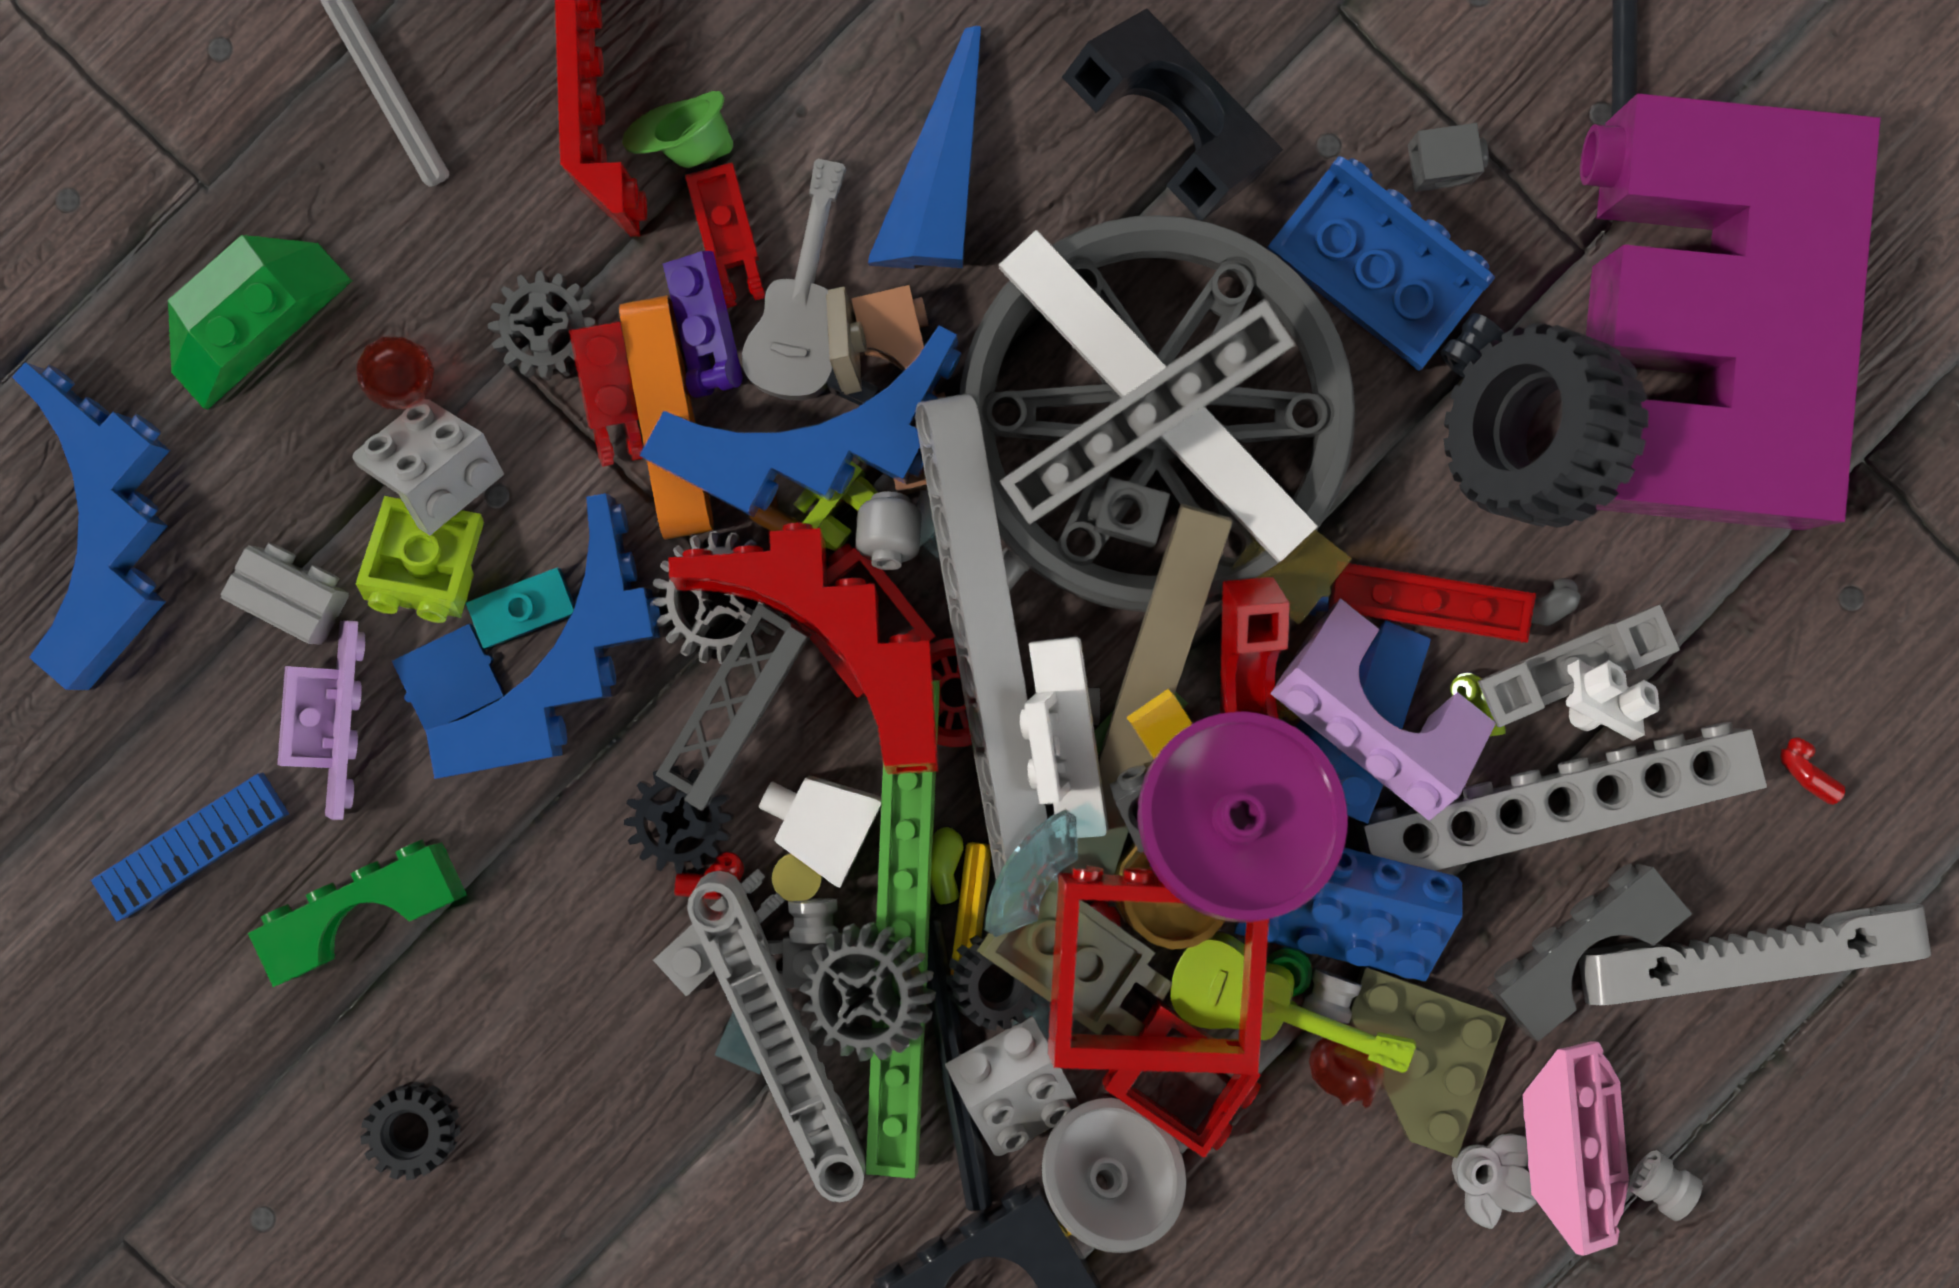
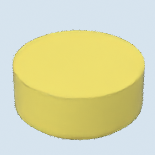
M789 853L782 857L775 865L772 873V883L775 891L787 901L808 900L816 894L821 886L822 876Z

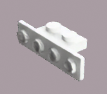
M1078 637L1030 642L1029 649L1036 694L1024 704L1025 709H1022L1020 713L1021 732L1025 740L1030 739L1032 759L1028 761L1030 786L1032 789L1038 790L1040 804L1053 803L1059 840L1104 836L1108 832L1109 827L1081 640Z

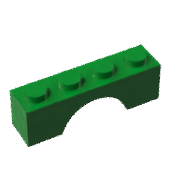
M423 839L397 850L395 854L398 861L382 868L379 861L373 862L350 873L354 882L338 890L333 882L306 894L305 896L309 904L292 911L290 905L287 904L261 916L264 925L249 932L248 935L272 986L275 987L334 960V942L337 929L346 914L360 903H378L388 906L410 922L466 896L467 893L443 843L426 847Z

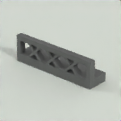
M759 603L657 771L656 776L686 793L687 796L684 801L702 811L708 806L811 634ZM765 619L785 631L774 652L758 655L753 634L761 620ZM746 645H748L750 658L738 660ZM769 659L763 670H761L759 661ZM752 663L756 682L747 695L732 698L727 679L733 667ZM722 687L725 700L712 703ZM743 702L736 713L734 704ZM726 706L730 725L722 737L706 740L702 718L707 710ZM696 730L699 743L687 745ZM717 745L712 755L710 756L708 747ZM701 749L705 766L695 783L672 771L681 753Z

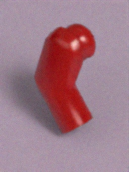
M723 852L716 857V861L703 874L690 872L677 874L674 894L675 896L690 897L700 879L708 873L715 871L728 872L740 882L744 873V865L737 854ZM715 891L707 892L704 894V899L719 900L723 894Z

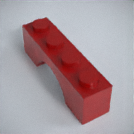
M1274 577L1223 581L1220 714L1250 712L1278 719L1276 698L1270 693L1275 687V670L1278 655L1281 650L1288 649L1289 601Z

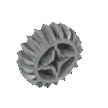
M716 531L709 533V547L707 548L704 547L700 537L695 535L690 538L692 549H708L713 552V555L731 554L734 548L739 547L740 543L739 535L736 533L729 534L725 547L722 546L720 534ZM749 540L744 545L758 546L753 540ZM679 545L673 549L676 557H682V553L686 551ZM662 561L660 567L664 571L669 572V562ZM655 579L653 582L654 587L667 590L666 598L657 597L652 602L653 605L661 608L668 607L669 613L660 616L657 619V625L659 627L675 625V628L666 636V640L674 644L685 637L686 640L681 648V654L684 656H690L697 646H701L699 661L702 663H709L715 649L717 650L718 661L722 664L742 631L724 639H709L705 635L710 627H714L725 616H734L747 623L754 610L745 605L739 596L725 594L731 597L730 603L738 607L740 611L722 606H717L713 611L709 604L714 601L708 599L709 594L705 591H693L699 600V610L695 616L696 622L691 627L682 610V590H677L671 580L667 582L662 579ZM761 603L762 605L771 609L775 613L784 617L785 613ZM765 619L761 620L753 634L756 649L760 651L765 648V644L757 635L762 629L767 634L773 636L778 632V629L774 625L767 623ZM746 647L740 655L739 660L746 659L749 657Z

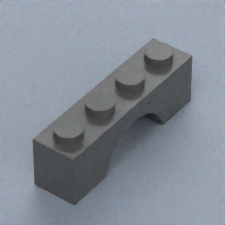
M1638 863L1634 866L1627 864L1621 867L1608 879L1607 882L1610 884L1608 888L1596 898L1591 895L1578 902L1570 911L1572 918L1558 929L1551 927L1542 932L1532 942L1534 949L1520 961L1517 958L1508 961L1495 972L1494 978L1496 981L1488 986L1487 989L1524 1034L1539 1042L1577 1010L1572 995V975L1580 956L1591 945L1607 937L1625 935L1654 946L1692 914L1654 867Z

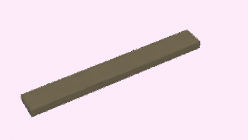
M1181 503L1098 756L1109 830L1104 836L1071 839L1060 873H1073V868L1086 869V866L1104 869L1103 875H1114L1129 830L1116 805L1110 783L1117 781L1118 776L1124 771L1135 766H1145L1146 768L1151 765L1153 760L1126 717L1166 689L1175 694L1232 524V520L1229 517ZM1139 800L1135 803L1134 809L1137 808Z

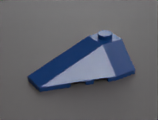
M1385 620L1378 627V633L1360 662L1359 680L1364 695L1375 711L1390 724L1402 730L1431 639ZM1301 719L1294 727L1308 736L1322 750L1334 767L1344 792L1347 816L1368 824L1384 784Z

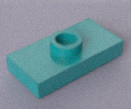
M556 567L466 603L483 649H489L571 617L575 604L561 568Z

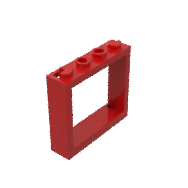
M1086 866V869L1073 868V873H1059L1048 1055L1053 1067L1258 1074L1269 919L1246 922L1238 1039L1071 1034L1080 899L1160 903L1184 902L1171 893L1158 877H1154L1155 872L1150 869L1126 868L1123 875H1103L1104 869Z

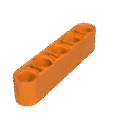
M669 295L619 304L621 326L644 446L663 411L695 423L691 396L685 383L686 370L677 322ZM647 461L658 523L663 538L667 540L713 531L714 520L709 493Z

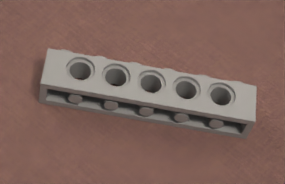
M1264 300L1000 482L1026 521L1031 524L1295 344L1267 301Z

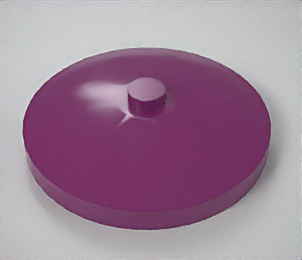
M1230 712L1217 714L1195 722L1182 730L1162 748L1153 760L1144 778L1139 796L1138 827L1146 857L1158 878L1171 893L1189 907L1205 915L1225 921L1255 922L1267 920L1286 914L1309 901L1322 889L1335 871L1340 861L1347 835L1348 819L1344 792L1335 769L1326 755L1308 736L1297 728L1274 717L1259 713Z

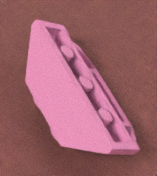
M1590 1041L1558 1049L1523 1093L1531 1194L1573 1251L1583 1256L1618 1244L1620 1231L1617 1225L1624 1211L1629 1183L1620 1081L1610 1062L1603 1055L1600 1043Z

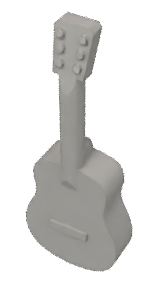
M822 159L814 161L809 192L812 202L795 279L775 280L769 285L765 295L763 316L750 332L743 347L742 365L745 374L755 387L777 398L800 401L810 400L818 397L828 388L826 382L833 369L829 360L826 303L828 290L814 284L831 202L836 201L846 173V168L842 163Z

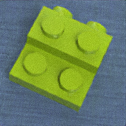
M384 496L355 583L363 599L368 601V606L376 611L387 614L397 613L399 607L415 609L419 617L435 623L445 622L447 616L461 618L474 577L471 564L484 525L482 515L461 510L429 536L417 527L402 499Z

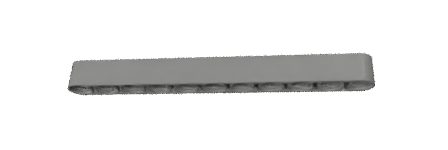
M962 394L919 402L916 407V425L1001 913H1003L1034 867L1057 883L1058 878L1045 804L1039 803L1038 790L1031 788L1028 779V761L1032 759L1030 739L1025 740L1023 738L1020 727V713L1022 709H1025L1024 704L1027 702V695L980 417L973 397L970 394Z

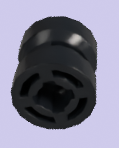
M1472 313L1461 326L1462 334L1457 339L1448 341L1440 351L1443 361L1463 378L1466 375L1462 372L1472 360L1478 361L1481 358L1480 350L1493 340L1502 342L1501 335L1505 334L1497 324L1478 313Z

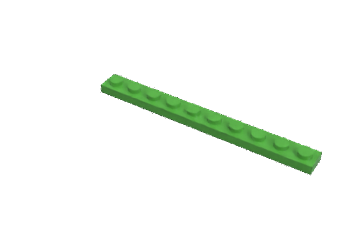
M933 680L937 739L940 680ZM883 764L876 926L879 934L887 927H895L894 942L896 943L904 937L912 938L911 946L907 951L911 956L918 952L925 953V959L918 964L919 970L924 971L927 970L936 772L887 775ZM876 958L875 967L881 962ZM893 976V989L895 993L901 998L898 982L895 976ZM872 1018V1028L890 1027L882 1019L877 1022ZM920 1023L925 1030V1023ZM924 1030L923 1034L916 1040L909 1039L910 1046L903 1052L899 1053L892 1050V1055L884 1060H879L875 1053L871 1057L866 1174L915 1179L918 1174Z

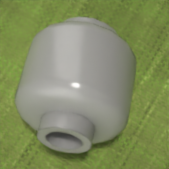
M888 491L874 494L871 500L866 501L858 510L856 550L863 557L872 560L871 564L878 569L895 570L900 568L902 562L913 559L919 553L921 511L904 494Z

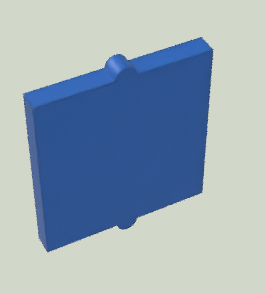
M467 624L392 661L407 692L404 699L406 702L412 703L425 732L427 729L454 722L505 696L491 666L494 659L492 656L486 655L472 624Z

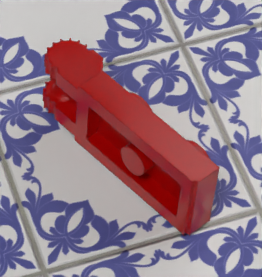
M733 162L685 175L705 251H713L726 307L737 306L736 291L733 283H731L727 269L744 264L748 275L747 283L750 293L754 296L755 301L765 298L766 294L756 262L760 259Z
M616 321L569 330L588 427L593 429L598 457L602 467L614 464V450L606 426L623 423L626 436V449L632 461L643 459L640 456L643 445L637 424L639 417L621 322Z

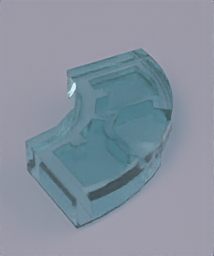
M1067 809L1051 816L1028 834L1016 847L1002 868L992 890L986 914L985 930L995 937L1037 921L1040 902L1048 885L1062 869L1078 860L1076 816Z

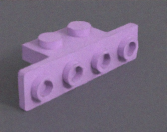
M340 621L336 669L285 666L277 765L329 768L325 816L332 820H343L344 809H351L354 797L353 779H346L348 759H355L358 745L357 730H350L352 710H359L361 702V682L354 681L355 661H362L365 652V633L358 632V621Z

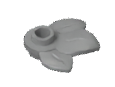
M1512 1133L1501 1134L1488 1146L1479 1144L1466 1146L1460 1149L1457 1158L1454 1157L1452 1172L1457 1185L1465 1191V1210L1468 1216L1480 1226L1492 1229L1497 1224L1502 1209L1511 1212H1524L1537 1204V1201L1531 1194L1530 1173L1525 1170L1528 1165L1526 1137ZM1483 1165L1481 1172L1476 1176L1477 1169Z

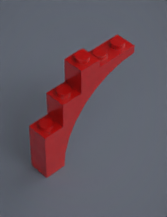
M790 523L784 525L782 531H770V551H763V548L759 546L747 545L734 548L731 554L713 555V552L708 549H690L684 551L682 557L668 558L669 578L677 590L717 591L753 599L790 615L821 637L848 666L868 698L878 725L883 764L887 775L938 771L929 640L920 641L918 635L902 634L890 637L889 643L880 644L879 605L875 584H866L864 579L846 578L836 581L833 587H827L826 544L821 528H813L808 523Z

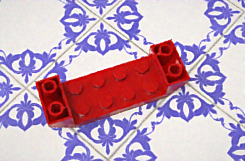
M555 0L560 165L578 188L629 236H640V221H647L648 215L645 191H639L637 179L630 176L621 162L607 163L604 144H598V125H605L606 118L604 99L602 95H597L596 77H603L604 75L602 49L600 46H595V29L602 28L600 0Z

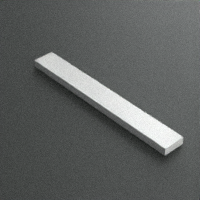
M1037 230L999 264V269L1121 398L1166 368L1155 354ZM1202 407L1159 437L1278 563L1318 527L1205 407Z

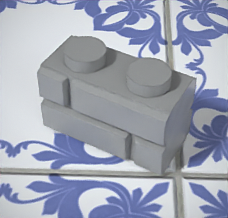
M268 542L265 549L248 545L235 566V572L230 575L221 592V598L308 644L322 645L326 641L335 624L336 617L341 613L349 597L348 592L336 586L340 578L314 565L311 566L309 571L293 564L296 555L273 543Z

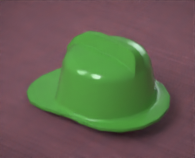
M711 91L696 98L657 107L639 117L629 126L623 135L622 144L626 151L634 154L661 151L676 164L684 168L708 163L730 153L733 148V140L728 133V126L720 112L724 103V96L720 91Z

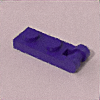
M700 251L663 263L688 368L685 383L690 395L694 398H701L711 395L714 389L718 387L724 391L739 387L743 378L713 251ZM710 355H714L716 363L713 366V369H711L710 365Z

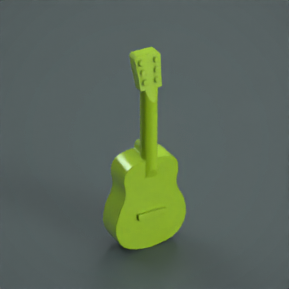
M1216 932L1213 937L1199 945L1185 949L1174 970L1171 985L1172 1005L1182 1019L1201 1028H1232L1239 1030L1245 945L1241 941L1226 933ZM1266 962L1261 1040H1268L1274 1037L1283 1022L1365 1053L1369 1055L1368 1060L1398 1072L1404 1073L1408 1070L1416 1049L1414 1039L1377 1032L1375 1036L1298 1006L1297 1003L1292 1001L1295 983L1292 973L1281 965Z

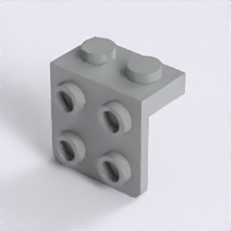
M429 399L420 400L416 404L409 406L392 423L378 434L371 436L352 456L360 469L399 494L417 527L429 536L504 475L484 434Z
M1033 1016L1028 1017L1021 1024L1017 1023L1012 1028L1001 1032L945 1064L963 1102L995 1156H1001L1021 1149L1032 1138L1050 1128H1054L1068 1112L1080 1105L1062 1068L1053 1067L1048 1055V1043Z

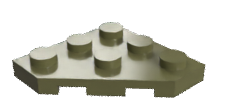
M1362 966L1357 979V983L1362 985L1359 995L1352 998L1349 1007L1352 1012L1351 1022L1354 1028L1375 1036L1377 1032L1414 1039L1416 1042V1049L1408 1070L1404 1073L1370 1061L1397 1114L1404 1134L1413 1143L1457 1158L1506 1017L1379 970Z

